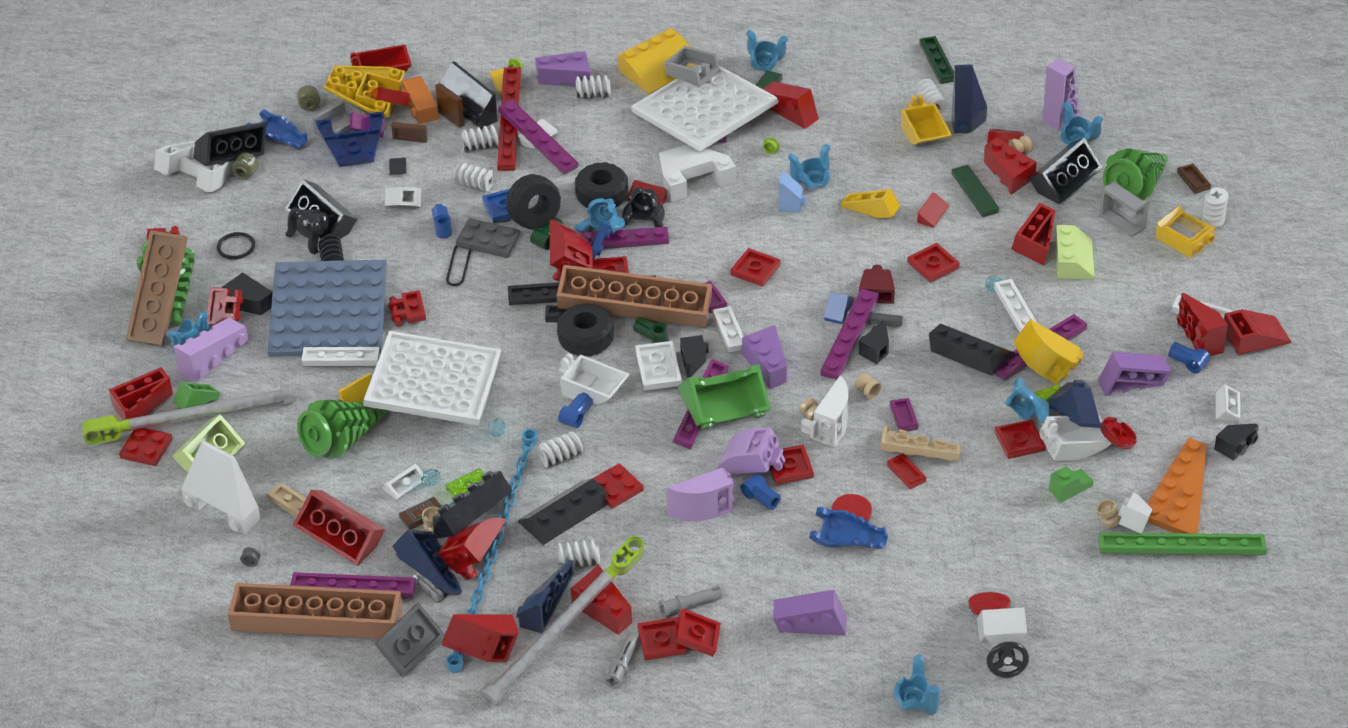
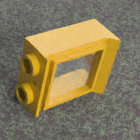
M1179 205L1157 222L1155 238L1192 258L1195 254L1200 253L1205 246L1214 241L1215 226L1211 227L1184 212Z

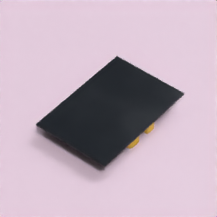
M406 157L389 159V175L406 174Z

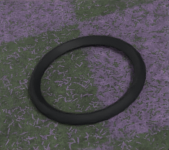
M243 232L229 233L223 236L217 243L218 253L227 259L246 257L255 248L253 237ZM232 236H244L251 241L250 249L241 255H227L221 251L220 247L225 239Z

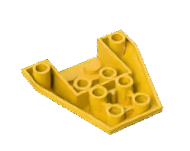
M334 65L324 85V90L373 115L390 119L396 104L376 100L370 95V92L378 87L400 91L405 71L390 67Z

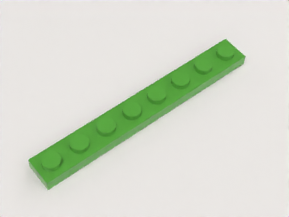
M1099 532L1098 536L1100 553L1266 555L1267 550L1264 534Z

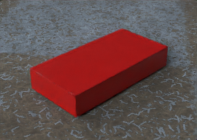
M904 453L887 461V466L910 490L926 482L927 477Z

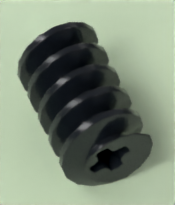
M334 234L323 236L318 243L321 261H345L340 237Z

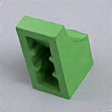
M180 382L173 403L179 407L178 409L203 405L211 400H218L221 393L210 384Z
M1065 466L1051 473L1049 491L1062 503L1092 487L1094 480L1082 469L1072 471Z

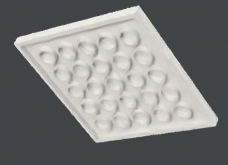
M701 66L694 68L698 70L699 74L702 73ZM719 66L720 71L700 88L695 83L675 79L632 105L631 110L636 115L689 146L702 151L776 105L778 99L776 96Z
M389 331L366 392L363 406L479 426L501 357V350Z

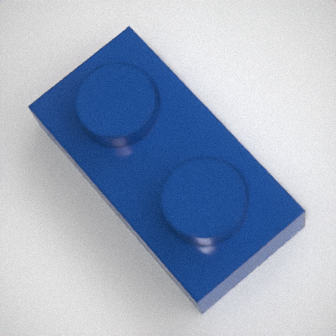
M603 220L591 244L592 259H595L596 255L600 256L603 250L601 244L604 239L607 240L611 232L609 223Z

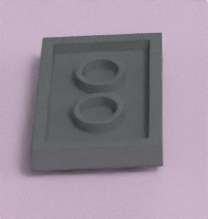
M468 218L456 240V246L508 258L520 236V230Z
M417 603L374 645L399 675L402 676L445 636V633L422 605Z

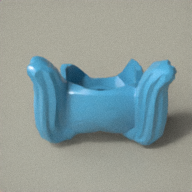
M751 30L747 31V50L749 55H751L752 67L756 70L762 69L765 72L773 70L777 60L783 59L786 54L788 37L781 36L777 44L769 41L757 42L756 34Z
M1069 102L1063 104L1065 110L1063 116L1064 126L1060 136L1063 143L1070 144L1082 138H1085L1086 141L1095 140L1100 136L1102 117L1097 116L1090 123L1081 116H1073V107Z
M822 145L819 158L806 159L802 163L799 162L795 154H789L791 177L796 182H803L810 189L826 186L830 179V173H828L830 167L828 155L830 145Z
M599 198L590 202L587 210L589 218L575 224L574 230L586 232L592 227L598 229L603 220L609 223L610 233L613 234L625 226V221L618 216L613 199Z
M203 311L198 314L196 324L194 325L191 319H184L177 331L167 332L166 337L172 342V347L177 344H185V340L198 337L199 333L204 330L208 332V313Z
M1018 377L1015 380L1013 393L1010 397H1007L1004 403L1012 408L1021 419L1030 420L1036 414L1044 424L1046 417L1049 416L1048 402L1038 398L1037 395L1026 387L1024 379Z
M918 654L913 658L911 678L907 680L906 677H903L896 683L894 697L899 702L901 710L923 709L933 715L937 713L939 707L940 688L938 685L930 686L925 678L924 657Z

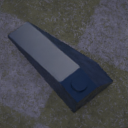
M955 65L951 116L953 132L971 133L987 120V104L973 65Z
M1074 380V382H1067L1046 399L1049 409L1053 411L1058 409L1059 415L1068 416L1069 420L1078 426L1101 427L1091 388L1085 381Z
M407 530L394 543L392 547L397 552L396 555L401 561L447 594L460 595L462 593L455 575L448 570L449 565L438 555L442 546L432 532Z
M568 560L527 597L522 606H519L516 617L519 619L520 628L541 634L544 632L574 575L573 560Z

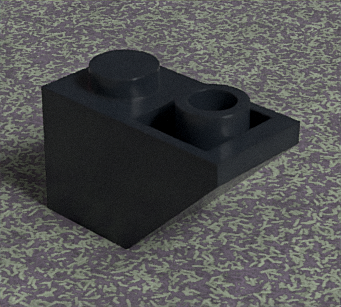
M883 320L877 326L875 325L869 333L862 336L858 342L859 355L875 364H878L889 353L886 322Z
M1227 425L1216 435L1214 450L1234 461L1239 455L1242 456L1251 444L1256 443L1259 437L1257 434L1259 425Z

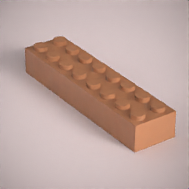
M563 265L557 292V307L569 309L578 304H594L600 308L602 307L613 316L636 319L640 316L651 321L706 328L712 298V284Z
M236 583L228 611V619L231 631L380 639L401 619L403 605L401 591Z

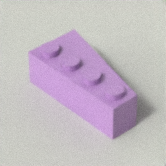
M1056 59L1046 68L1042 122L1060 130L1064 126L1063 116L1065 110L1063 104L1069 102L1072 105L1073 116H1078L1080 110L1077 109L1079 99L1075 96L1078 93V89L1074 86L1077 82L1075 67L1060 59Z
M229 317L212 326L210 331L204 330L199 333L198 337L185 340V344L173 346L179 374L194 383L205 377L207 373L248 341L246 326Z

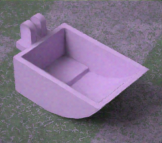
M771 427L749 428L738 432L729 440L717 469L724 468L730 474L768 472L770 465H773L776 470L780 471L785 462L782 454L783 449L778 448L777 436L774 435Z
M719 468L667 487L668 515L686 521H702L733 511L732 502H734L732 489L734 488V483L731 479V474L724 468Z

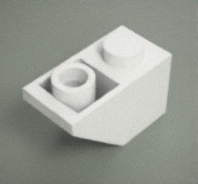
M417 187L385 188V206L421 207V189Z
M1133 492L1130 499L1126 497L1118 516L1121 517L1119 524L1142 534L1152 508L1138 494Z

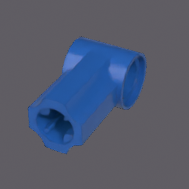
M435 204L431 212L436 236L448 238L452 235V227L447 206Z
M1174 342L1168 352L1169 357L1184 363L1186 368L1192 373H1199L1210 361V355L1204 349L1193 350L1178 342Z
M582 392L578 394L569 406L562 407L559 412L558 421L576 429L579 428L585 413L593 405V399L587 393Z
M755 474L740 485V489L746 498L756 499L767 509L773 510L781 501V496L767 486L765 479L760 474Z

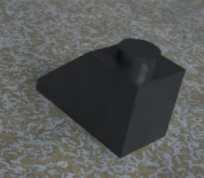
M702 335L680 338V353L687 378H690L706 362V354L709 353L708 342H704Z

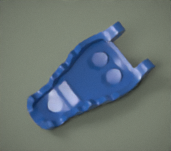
M265 109L259 113L263 119L262 122H267L265 140L287 144L293 148H300L307 142V133L302 134L283 115H274Z
M817 507L816 516L822 518L823 523L820 533L817 531L810 532L809 538L812 541L827 547L866 546L874 549L885 547L888 539L885 527L878 528L875 525H870L868 520H864L861 516L856 517L854 513H849L846 510H829Z

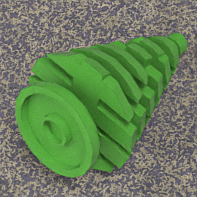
M1130 148L1117 151L1114 155H1110L1106 161L1107 166L1103 172V184L1106 186L1117 181L1118 185L1143 201L1153 193L1168 161V156L1164 153Z
M148 240L141 247L143 256H139L136 264L140 272ZM189 248L185 249L170 316V322L174 326L182 323L181 315L184 313V304L187 300L196 259L195 253H191L192 250Z
M342 400L315 401L310 403L307 411L299 416L297 422L299 440L310 455L315 457L324 456L331 448L332 450L328 458H338L376 425L382 416L387 415L389 410L363 406L364 402L358 403L356 401L351 403L347 401L344 404Z

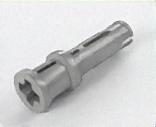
M715 586L686 596L676 595L675 598L667 601L660 600L659 609L663 618H668L669 615L680 612L682 608L688 609L713 600L722 599V591L719 589V586Z
M629 633L617 659L611 662L610 671L603 679L608 687L612 689L621 687L622 678L629 670L628 663L640 641V637L637 634Z

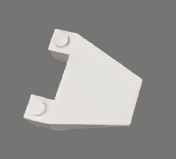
M195 141L167 145L156 150L154 170L161 172L163 175H171L174 172L182 171L197 177L196 187L203 189L205 192H213L222 187L234 162L230 161L204 166L193 158Z
M688 144L659 153L663 188L667 189V197L670 202L687 198L686 179L709 172L719 187L736 183V165L728 155L707 148L698 151Z
M203 441L199 446L181 488L183 501L188 507H193L197 510L202 509L207 503L227 513L229 527L233 531L246 535L261 520L258 505L235 457Z

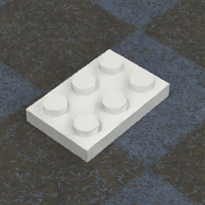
M673 341L635 346L644 391L677 387L682 383Z

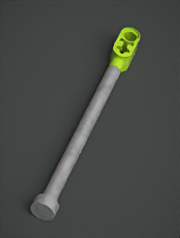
M291 384L280 386L281 390L119 421L117 417L109 415L86 420L81 428L84 441L87 444H101L119 439L121 432L280 401H283L284 405L294 403Z
M639 536L629 537L613 553L611 564L493 684L487 683L480 690L482 697L488 703L496 706L503 699L501 693L617 575H625L643 557V539ZM637 547L639 550L633 551L630 548Z

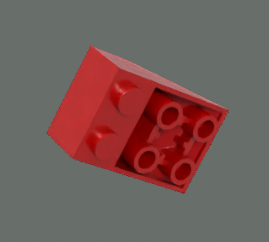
M1181 293L1177 323L1185 331L1186 337L1193 343L1194 349H1204L1210 356L1224 353L1228 325L1221 314L1186 293Z
M1244 309L1228 312L1224 315V320L1228 325L1226 337L1238 355L1291 343L1290 338L1276 316Z
M453 614L443 638L442 646L486 662H507L519 631L513 614Z

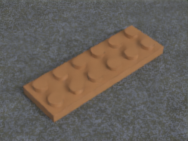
M150 230L126 335L127 340L164 347L188 237Z

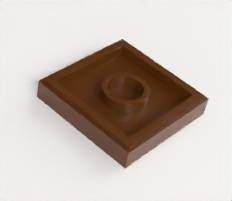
M436 84L438 113L457 127H463L462 98L443 84Z

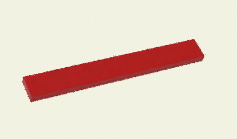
M504 67L501 105L510 100H514L519 105L521 67ZM502 115L500 117L497 168L498 171H515L518 130Z

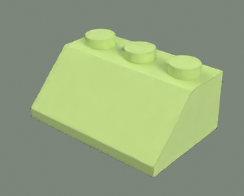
M1056 225L1055 253L1057 279L1094 280L1092 239L1075 225Z
M219 414L205 423L172 456L185 471L189 472L199 446L203 441L232 456L245 445V442Z

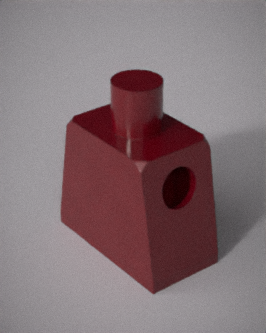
M878 264L873 265L872 269H865L859 291L860 289L879 293L877 303L894 304L895 287L891 271L883 269Z

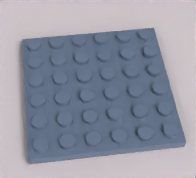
M386 259L275 262L268 356H302L304 347H379L381 354L387 274Z

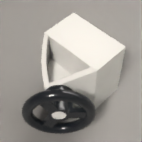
M1024 607L982 610L977 618L979 644L990 651L987 656L988 669L991 673L1001 678H1011L1019 675L1026 669L1029 663L1028 651L1023 645L1019 644L1027 634ZM1015 649L1021 652L1023 656L1022 661L1015 658ZM994 656H998L999 661L993 663ZM1012 665L1017 667L1015 670L1008 672L998 670L1003 666Z

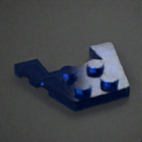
M383 111L368 113L370 129L333 134L331 119L315 121L317 129L339 167L375 161L384 120Z

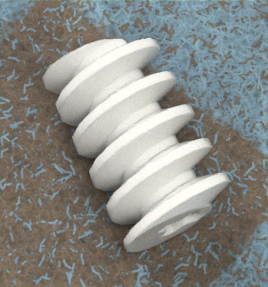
M597 75L596 80H594L593 76H590L589 81L586 76H583L582 81L577 76L576 98L578 93L583 98L585 93L590 97L592 92L595 97L598 96V92H600L602 97H604L605 92H607L608 96H611L610 80H608L607 75H604L603 80H601L600 75Z
M923 79L916 85L915 94L917 97L922 94L926 105L935 103L940 114L946 110L947 103L931 79Z
M490 125L489 130L486 126H483V131L479 127H476V132L472 128L469 129V133L465 129L462 130L463 151H465L466 146L471 151L473 145H475L476 149H479L480 144L483 148H486V143L493 147V142L499 146L497 131L493 125Z
M463 163L461 167L458 165L454 171V182L488 192L493 183V170L487 172V169L483 168L480 172V167L477 166L474 169V165H469L468 167L467 163Z
M1215 187L1205 195L1202 222L1211 227H1220L1224 224L1229 196L1226 190Z
M572 431L568 435L563 434L561 437H555L554 440H548L546 443L542 442L539 444L540 458L546 468L549 466L548 461L552 465L556 464L555 458L562 462V455L568 460L570 452L574 457L577 456L576 450L580 454L583 453V445L579 437Z
M591 539L589 546H587L585 540H582L580 547L577 541H574L573 547L570 546L569 542H566L565 548L562 547L561 543H558L559 564L562 563L564 565L568 560H573L574 567L577 561L583 567L586 560L588 565L591 566L592 561L595 559L597 565H600L599 541L596 545L594 540Z

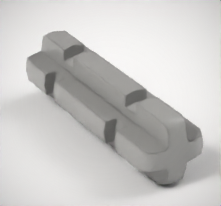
M417 572L412 576L416 579V584L420 585L419 587L429 596H432L431 598L436 602L445 597L444 592L437 588L438 586Z

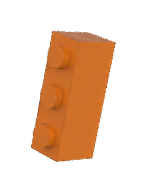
M422 76L403 80L400 91L410 94L407 108H411V115L413 118H416L418 124L439 119L437 104Z

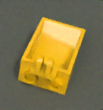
M922 94L918 95V101L916 96H911V103L907 104L908 108L901 109V127L907 139L913 145L946 139L952 136L935 103L926 105Z
M1032 319L1027 322L1014 340L1016 349L1025 363L1037 374L1056 385L1061 379L1065 380L1070 373L1069 369L1074 370L1084 354L1080 347Z

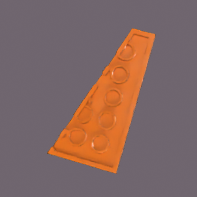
M1188 437L1147 503L1152 508L1147 523L1173 533L1198 534L1207 444Z

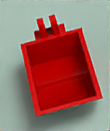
M406 44L357 53L352 52L350 54L352 66L390 67L403 70L406 73L412 65Z
M550 219V265L557 268V272L553 274V280L560 282L563 265L593 269L592 247L588 238Z
M490 518L465 527L455 536L448 537L438 555L456 574H460L465 580L477 577V572L472 565L481 561L507 519Z

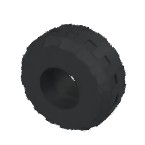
M608 162L589 164L575 178L577 200L587 209L590 202L595 199L611 198L616 207H619L627 199L629 190L628 177L615 164Z
M529 174L520 177V179L512 184L507 193L506 206L508 214L517 224L530 230L545 227L550 223V219L556 218L560 210L561 195L559 189L552 181L542 175ZM539 195L536 205L528 209L530 200L534 196Z
M594 304L575 305L567 309L559 317L557 322L558 340L563 349L573 355L589 357L600 354L610 346L614 338L612 317L602 307L600 308Z

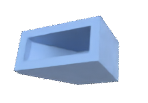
M781 172L779 181V211L801 212V206L805 205L806 195H803V187L787 173Z

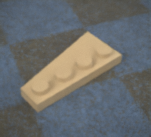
M884 425L880 450L888 453H904L908 456L919 455L928 459L940 458L949 462L959 461L961 445L939 439L929 441L924 435L919 434L914 437L907 435L908 431L900 429L898 432L891 431L889 426Z

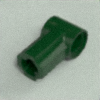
M558 218L553 219V220H555V221H557V222L563 224L562 220H560V219H558ZM550 223L544 228H537L532 232L530 236L532 244L544 250L550 249Z
M640 316L635 320L633 331L652 340V343L669 341L666 324L662 322L654 323Z

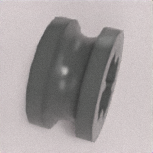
M246 547L242 552L240 561L248 567H255L261 554L255 548Z

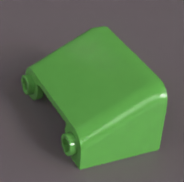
M759 364L749 366L748 370L740 369L733 373L708 378H698V376L688 378L678 385L680 395L696 426H701L702 429L713 427L715 423L753 415L754 418H760L765 416V412L771 409Z

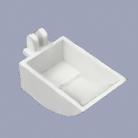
M567 353L565 358L560 361L561 368L559 373L564 374L560 378L561 395L574 400L578 394L584 392L593 399V404H601L612 397L630 374L583 355H580L575 361L572 354Z
M841 375L814 411V420H801L802 432L809 434L810 438L832 447L838 444L848 425V387Z
M1047 416L1040 429V437L1054 461L1087 458L1112 444L1104 437L1100 428L1080 427L1071 422L1068 416Z

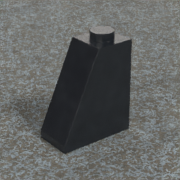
M243 272L221 287L231 289L230 296L234 297L235 290H242L241 298H243V304L240 305V311L262 315L271 309L273 292ZM231 302L228 305L229 309L233 308V303Z

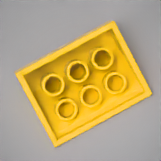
M669 28L618 54L619 72L650 95L677 79L671 76L667 78L664 62L683 46H690L681 34L673 28ZM689 63L686 67L694 69L697 65Z

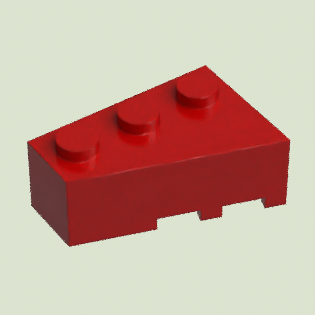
M774 81L763 89L778 99V103L771 107L770 110L798 126L806 129L819 120L811 89Z
M998 138L985 145L984 163L994 175H998L1000 182L1008 187V192L1011 195L1030 182L1029 178L1036 173V161Z
M1039 202L1016 233L1011 250L1044 266L1049 251L1056 210Z
M160 367L109 389L113 408L122 420L146 416L171 397L173 391L169 376Z
M599 564L571 588L572 603L603 572ZM612 581L582 611L617 635L632 623L631 605Z

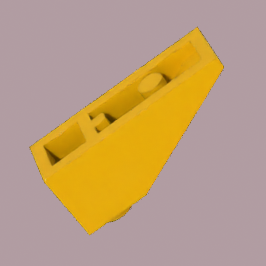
M892 189L849 193L840 203L843 208L874 218L887 219L893 217L900 207Z

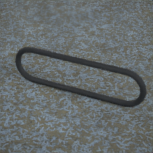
M455 245L446 277V282L450 286H458L464 282L471 249L468 251L462 280L459 283L449 282V276L456 248L458 247Z

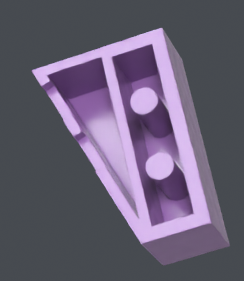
M586 51L535 58L538 84L560 86V83L570 84L571 87H576L577 76H579L581 81L583 76H586L588 81L590 79L591 70Z
M773 325L742 337V355L751 366L759 364L763 380L769 389L787 383V365L776 326Z
M1112 352L1098 382L1105 396H1109L1112 394L1111 392L1122 390L1125 393L1129 392V389L1139 387L1141 390L1163 386L1171 373V369L1163 355Z
M835 590L774 600L773 620L779 632L846 635L847 615Z

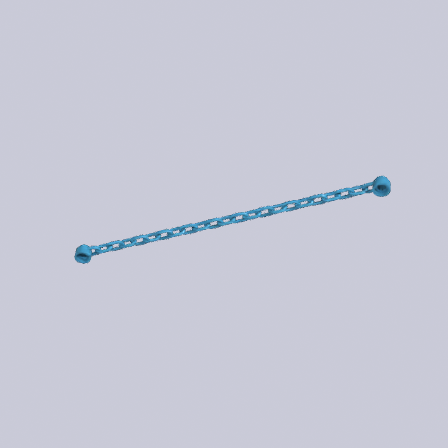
M526 429L522 432L523 453L517 460V471L510 481V487L513 491L505 497L503 502L505 506L504 511L498 517L501 518L503 515L507 519L503 526L509 521L510 514L508 512L510 507L514 505L516 499L515 491L521 484V473L528 463L527 454L538 441V434L534 429ZM521 459L522 462H525L523 467L519 464ZM515 477H516V480L518 481V484H517V485H516L515 482L513 483ZM508 497L512 499L511 504L509 501H507ZM503 526L497 534L498 537L500 536L499 541L494 539L491 549L485 555L484 561L486 564L478 576V589H475L472 594L471 601L473 603L471 609L467 610L466 614L470 612L471 614H478L476 608L483 599V587L489 581L491 575L489 569L496 560V548L502 542L504 536L502 532ZM489 553L493 556L492 561L488 558ZM483 572L487 575L486 580L482 577ZM476 593L481 595L479 600L475 597ZM454 651L453 654L446 658L448 670L452 673L461 671L464 665V653Z

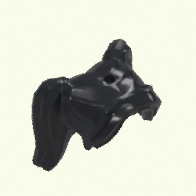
M639 187L630 193L629 203L623 209L622 218L625 221V226L628 225L633 217L639 220H649L652 218L654 227H663L662 222L665 210L663 205L657 202V195H655L653 189Z
M294 207L288 214L285 235L291 237L298 231L302 236L309 238V252L315 255L319 252V232L321 231V234H324L326 229H328L329 217L318 209L301 210Z

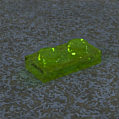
M478 468L445 484L446 490L452 497L459 493L464 494L468 491L467 487L474 482L478 483L481 481V476L485 473Z

